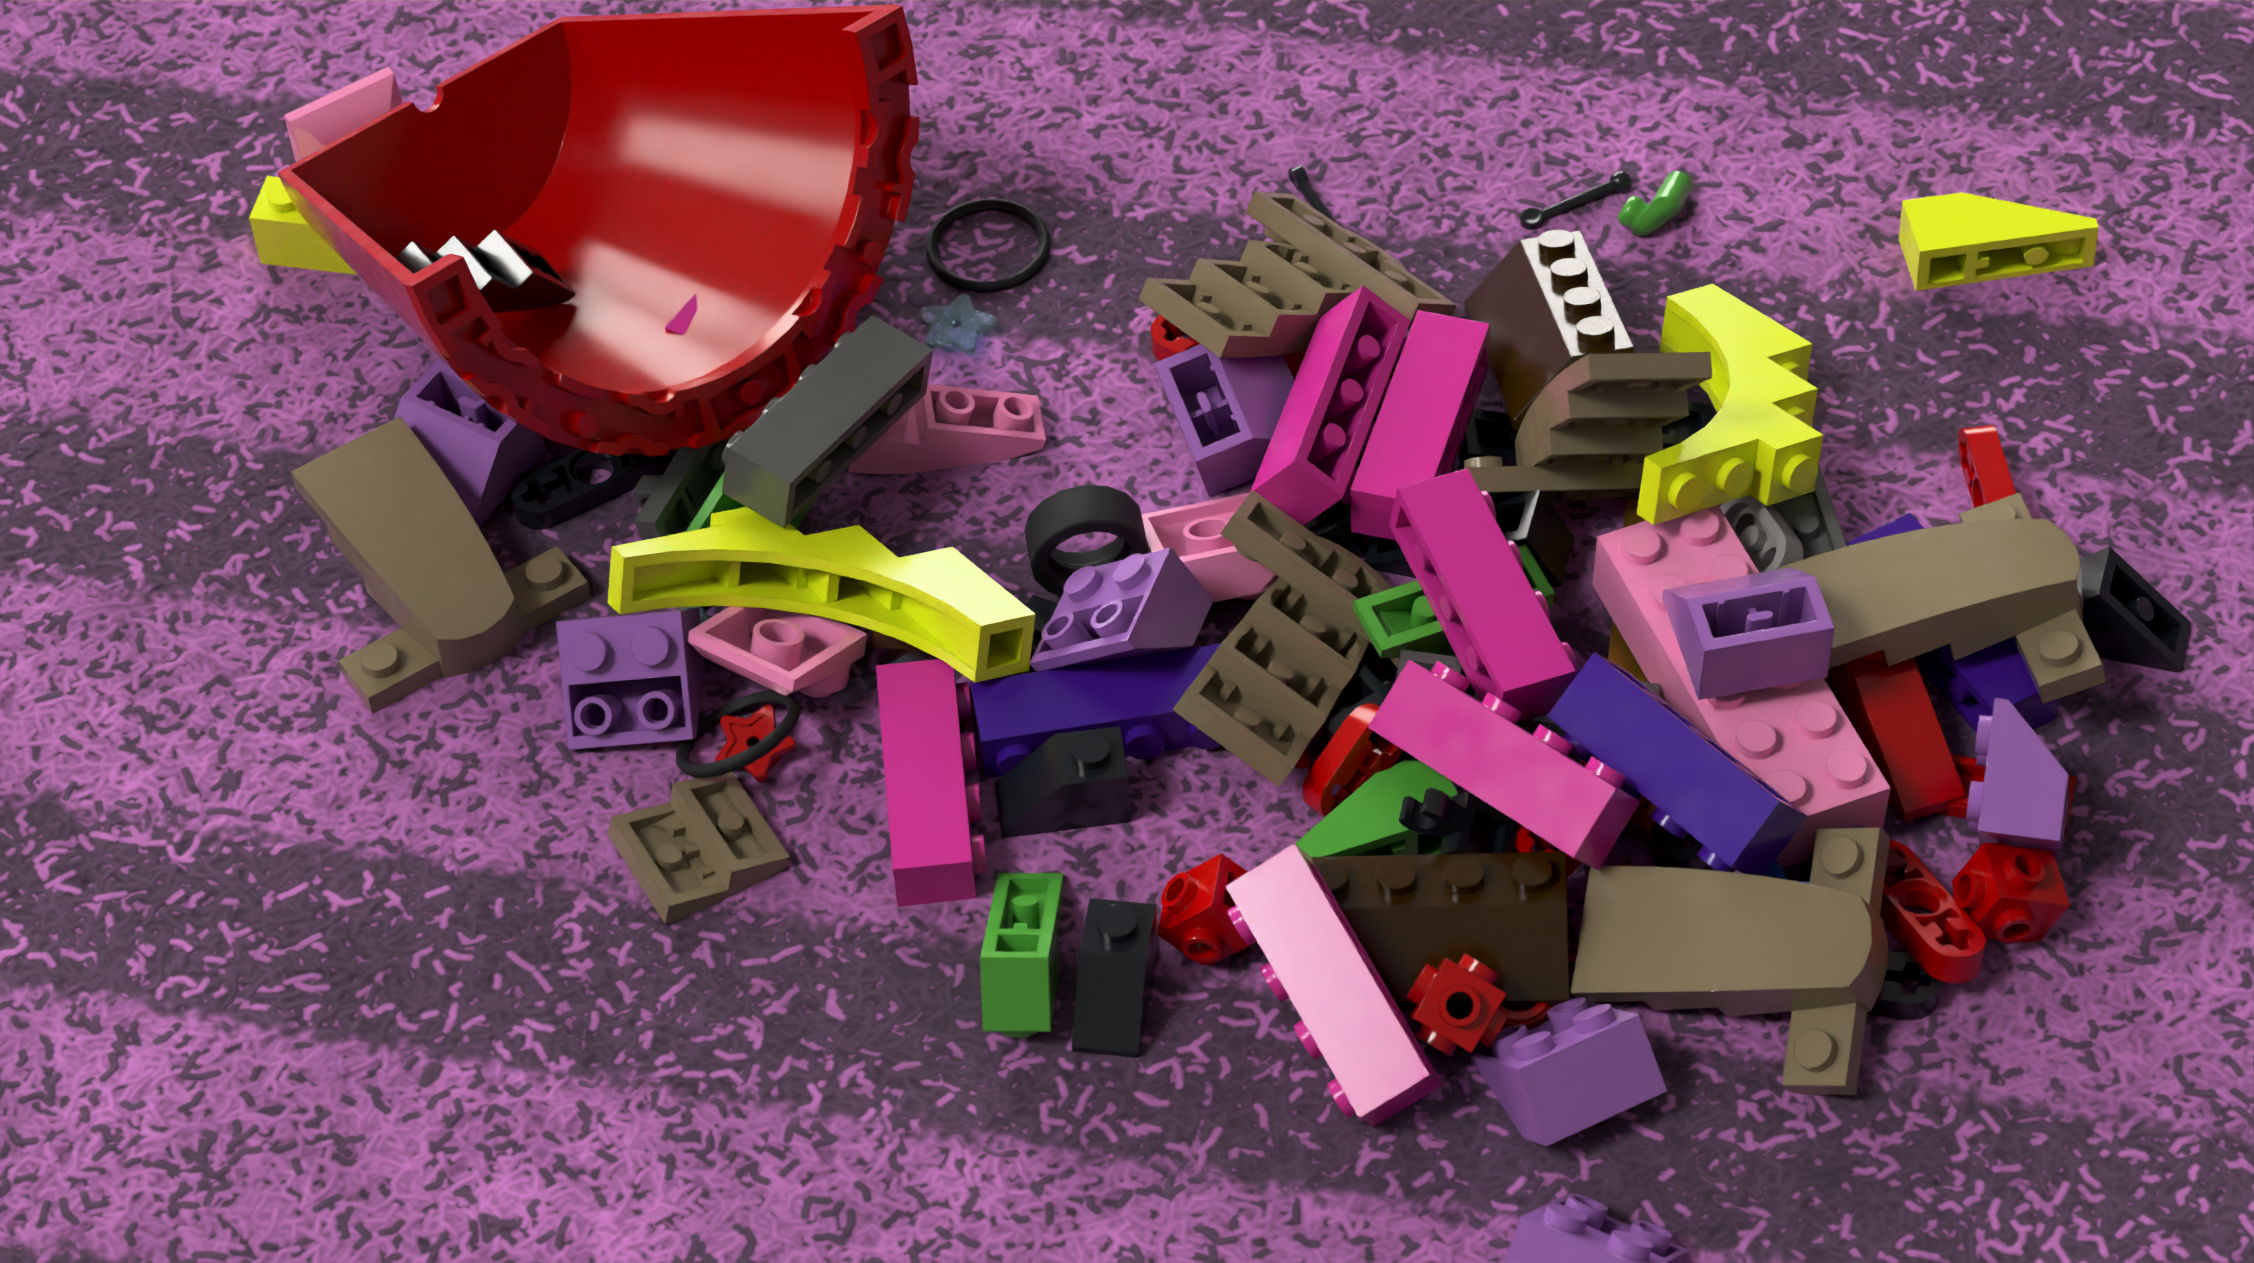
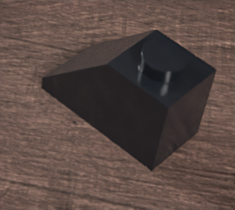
M2110 546L2081 558L2083 625L2099 658L2175 673L2180 672L2191 622Z
M1120 726L1054 734L995 782L1002 838L1132 822L1128 774Z
M1096 898L1089 899L1078 956L1072 1036L1073 1052L1139 1058L1160 950L1159 936H1157L1156 904Z

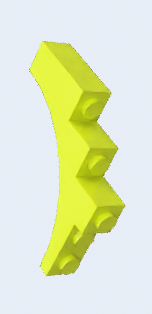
M1714 284L1667 296L1659 351L1661 353L1710 352L1713 378L1699 385L1708 394L1717 414L1704 428L1681 443L1645 457L1637 515L1656 525L1748 495L1769 506L1813 492L1818 475L1823 434L1812 428L1818 388L1807 382L1812 343Z
M748 507L711 513L710 527L611 546L607 603L620 615L675 607L731 606L767 608L816 615L841 621L904 641L946 662L974 683L1029 671L1035 613L954 547L897 557L860 525L804 536L790 523L783 528Z

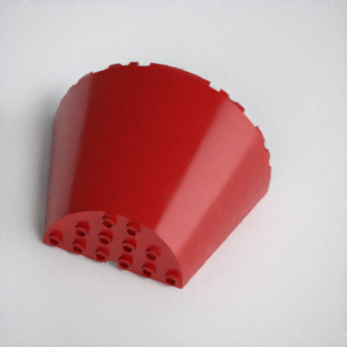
M894 4L560 17L436 85L437 95L434 104L428 110L420 111L414 102L407 101L279 171L277 174L287 195L311 228L472 390L491 407L521 427L554 442L600 454L661 456L668 455L669 450L682 447L698 449L729 438L737 431H743L752 426L760 418L764 408L773 398H782L797 384L800 375L809 365H817L845 332H854L858 311L863 306L871 304L884 278L876 274L890 241L895 221L905 223L915 177L910 157L914 146L919 140L920 118L910 115L909 85H918L913 44L903 6ZM495 229L540 251L577 294L569 302L526 311L493 313L477 287L463 256L449 253L414 274L395 257L412 241L437 252L453 235L478 246ZM696 293L698 309L686 333L680 335L665 330V326Z

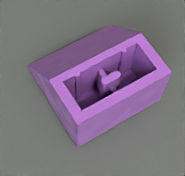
M1199 344L1154 363L1209 497L1255 479L1294 383L1284 356L1220 358Z
M437 359L401 397L394 417L395 419L400 416L433 457L462 499L478 527L483 524L510 494L517 480L528 474L547 453L543 436L521 427L491 407L440 359Z
M1172 548L1143 555L1139 553L1133 554L1123 560L1095 567H1082L1073 572L1065 582L1064 593L1051 620L1042 630V638L1029 664L1038 672L1191 647L1198 636L1213 603V599Z
M1784 568L1663 590L1662 599L1698 700L1827 677L1835 627L1815 576L1793 568Z
M699 607L582 617L556 622L568 750L696 739L705 676L704 657L688 643V636L691 629L701 624Z
M1994 698L1992 716L1980 715L1975 744L1976 766L1986 768L1984 782L1971 781L1966 815L1968 831L1978 832L1980 846L1983 842L2006 843L2010 846L2052 850L2055 859L2061 861L2069 799L2068 773L2008 699Z
M1585 998L1571 999L1552 1007L1547 1011L1549 1020L1527 1030L1524 1024L1502 1029L1489 1048H1484L1470 1055L1471 1061L1523 1138L1544 1146H1549L1667 1092L1640 1016L1614 1009L1610 1004L1598 1005L1590 1003Z
M1569 1194L1567 1199L1561 1197L1520 1216L1504 1263H1684L1690 1250L1672 1243V1233L1658 1225L1641 1220H1634L1631 1225L1607 1216L1608 1207L1600 1201L1580 1194Z

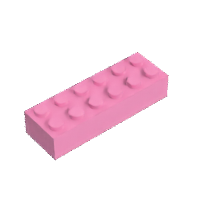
M1716 505L1656 525L1643 521L1597 536L1592 585L1649 683L1660 684L1659 697L1808 816L1776 859L1782 869L1809 860L1815 847L1817 829L1865 826L1869 828L1880 827L1883 830L1890 786L1824 678L1698 700L1662 595L1664 589L1759 573L1720 507Z

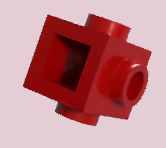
M1983 842L1951 881L1956 905L1964 909L1983 931L1986 939H1995L2004 943L2040 941L2070 906L2052 850L2010 846L2006 843Z
M1221 853L1187 872L1175 875L1167 882L1161 896L1162 911L1157 936L1181 951L1189 959L1201 965L1211 966L1232 954L1242 952L1250 945L1240 936L1228 915L1227 910L1236 904L1225 886L1248 871Z
M1465 953L1458 964L1448 958H1443L1437 969L1426 963L1406 996V999L1416 1004L1409 1017L1422 1024L1416 1037L1450 1057L1457 1046L1472 1053L1478 1042L1489 1048L1510 1013L1499 1006L1507 993L1493 986L1500 974ZM1455 992L1466 993L1472 1001V1010L1463 1019L1451 1017L1446 1009L1447 999Z

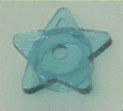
M961 294L948 306H926L922 308L921 312L922 318L931 327L924 339V344L932 349L939 347L951 353L964 352L968 355L974 354L982 333L996 327L998 324L994 315L974 310L968 294ZM954 323L962 324L958 328H954L951 326Z

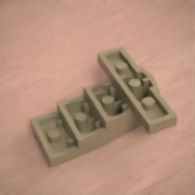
M1257 191L1253 193L1246 214L1264 225V234L1278 243L1248 240L1240 261L1198 258L1189 280L1147 278L1139 297L1142 303L1220 358L1266 357L1307 351L1319 318L1362 285L1409 319L1408 330L1411 329L1417 310L1453 316L1457 306L1454 302L1406 271L1394 257L1382 248L1354 232L1344 229L1294 194Z
M1710 352L1587 354L1560 372L1541 391L1530 406L1515 439L1517 466L1503 467L1501 457L1486 456L1464 460L1463 469H1469L1479 490L1487 491L1491 498L1534 490H1541L1549 502H1578L1622 499L1626 497L1639 498L1644 459L1646 456L1663 450L1662 426L1689 415L1687 389L1713 378Z
M400 416L291 471L296 490L326 524L330 541L363 576L367 593L401 626V628L338 660L343 676L372 713L442 676L449 678L470 673L493 663L509 652L524 637L523 634L591 598L588 581L558 546L503 574L491 548L462 499L436 461Z
M1252 490L1220 534L1231 541L1241 555L1251 561L1260 562L1278 575L1279 578L1255 601L1245 617L1218 647L1172 710L1280 787L1293 770L1311 739L1325 722L1341 691L1355 674L1369 642L1372 643L1352 609L1354 600L1391 589L1392 587L1361 558L1330 540L1316 536ZM1390 658L1398 667L1399 658Z
M2020 493L1959 513L1961 523L1919 529L1873 539L1779 567L1780 569L1793 568L1816 577L1835 627L1828 669L1878 651L1882 652L1888 667L1945 645H1948L1953 659L1956 661L2012 637L2043 704L2106 682L2103 664L2083 625L2082 575L2077 547L2062 529L2048 519H2032Z
M1880 827L1817 829L1809 884L1759 875L1703 869L1601 866L1597 870L1590 866L1571 994L1576 998H1585L1587 1002L1644 1001L1654 1010L1718 1007L1728 1017L1792 1011L1782 1086L1790 1093L1804 1095H1856L1867 1012L1872 1010L1882 989L1888 966V939L1883 919L1880 917L1890 837Z

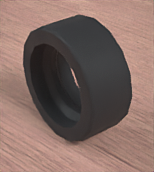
M1082 485L1063 489L1042 500L1029 514L1024 529L1034 580L1047 592L1061 597L1064 593L1065 582L1073 572L1085 566L1095 567L1123 560L1133 554L1139 553L1143 555L1149 553L1139 505L1127 493L1109 486ZM1089 532L1111 533L1118 536L1113 542L1100 549L1083 553L1064 552L1056 549L1065 540Z

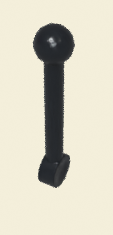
M1298 165L1290 168L1288 176L1297 191H1301L1310 206L1337 223L1310 185L1303 166Z
M1616 171L1611 175L1609 181L1542 210L1527 208L1520 214V224L1525 229L1535 230L1540 228L1544 221L1611 192L1626 193L1632 185L1631 176L1625 171Z

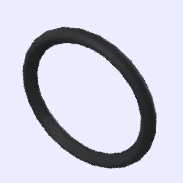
M997 198L979 199L952 208L937 220L926 240V256L930 267L936 275L951 286L978 293L999 292L1012 289L1027 282L1044 266L1051 249L1049 231L1038 214L1019 203ZM984 210L1005 211L1020 216L1030 223L1038 237V250L1030 264L1015 275L996 281L969 280L954 274L941 261L938 254V243L942 233L950 224L967 214Z
M766 690L742 696L726 703L698 722L696 739L682 740L676 751V764L682 773L694 778H709L736 771L755 762L776 748L794 729L800 717L799 701L793 694L783 696L773 690ZM773 703H781L786 706L787 715L769 735L748 749L713 763L693 764L689 760V753L706 732L719 724L720 719L724 715L735 716L746 710Z

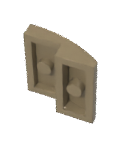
M733 772L721 776L694 778L674 783L668 803L612 816L608 830V837L665 924L684 919L776 875L788 866L790 856Z

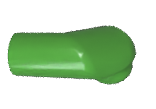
M1681 171L1669 173L1650 204L1645 203L1639 196H1630L1617 216L1619 223L1633 229L1631 233L1633 235L1647 236L1680 213L1693 189L1691 178Z

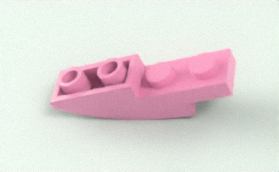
M928 384L926 394L848 467L849 473L910 474L1008 460L1043 449L1046 437L1038 395Z

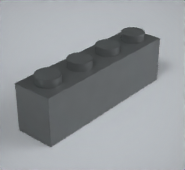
M873 315L853 333L850 331L845 332L838 339L832 352L818 365H809L800 375L797 384L782 398H773L764 408L760 418L745 432L737 431L730 438L722 454V463L725 465L722 493L785 528L926 394L933 349Z

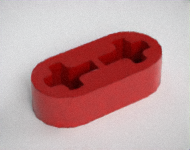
M1367 703L1355 708L1346 717L1309 770L1302 789L1304 802L1310 809L1325 818L1375 773L1393 767L1403 750L1379 734L1373 743L1369 740L1373 731L1368 726L1380 705ZM1338 783L1341 786L1339 792L1335 796H1333L1331 794V791L1333 787Z

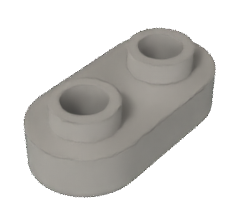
M1748 495L1721 505V511L1759 573L1778 570L1781 566L1803 560L1801 541L1773 504L1766 506Z

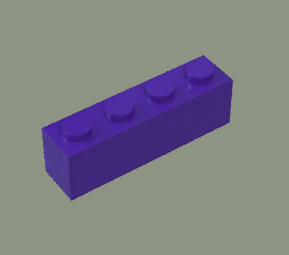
M1907 513L1846 544L1850 546L1925 528L1911 513ZM2012 637L1954 661L1948 645L1913 657L1919 669L1976 734L1979 716H1992L1994 698L2008 699L2032 730L2056 719L2059 699L2043 704Z
M1222 643L1005 676L976 683L970 682L985 779L1004 776L1054 734L1120 726L1125 757L1131 756L1136 759H1150L1159 755L1162 751L1194 746L1199 749H1214L1221 746L1172 709Z
M1595 652L1547 715L1548 718L1566 732L1563 738L1574 744L1571 752L1587 763L1591 756L1596 759L1598 758L1606 765L1626 776L1620 789L1638 800L1643 795L1657 806L1651 817L1658 824L1682 840L1690 833L1701 842L1703 846L1697 855L1716 871L1735 872L1737 870L1743 874L1764 876L1808 817L1627 670Z

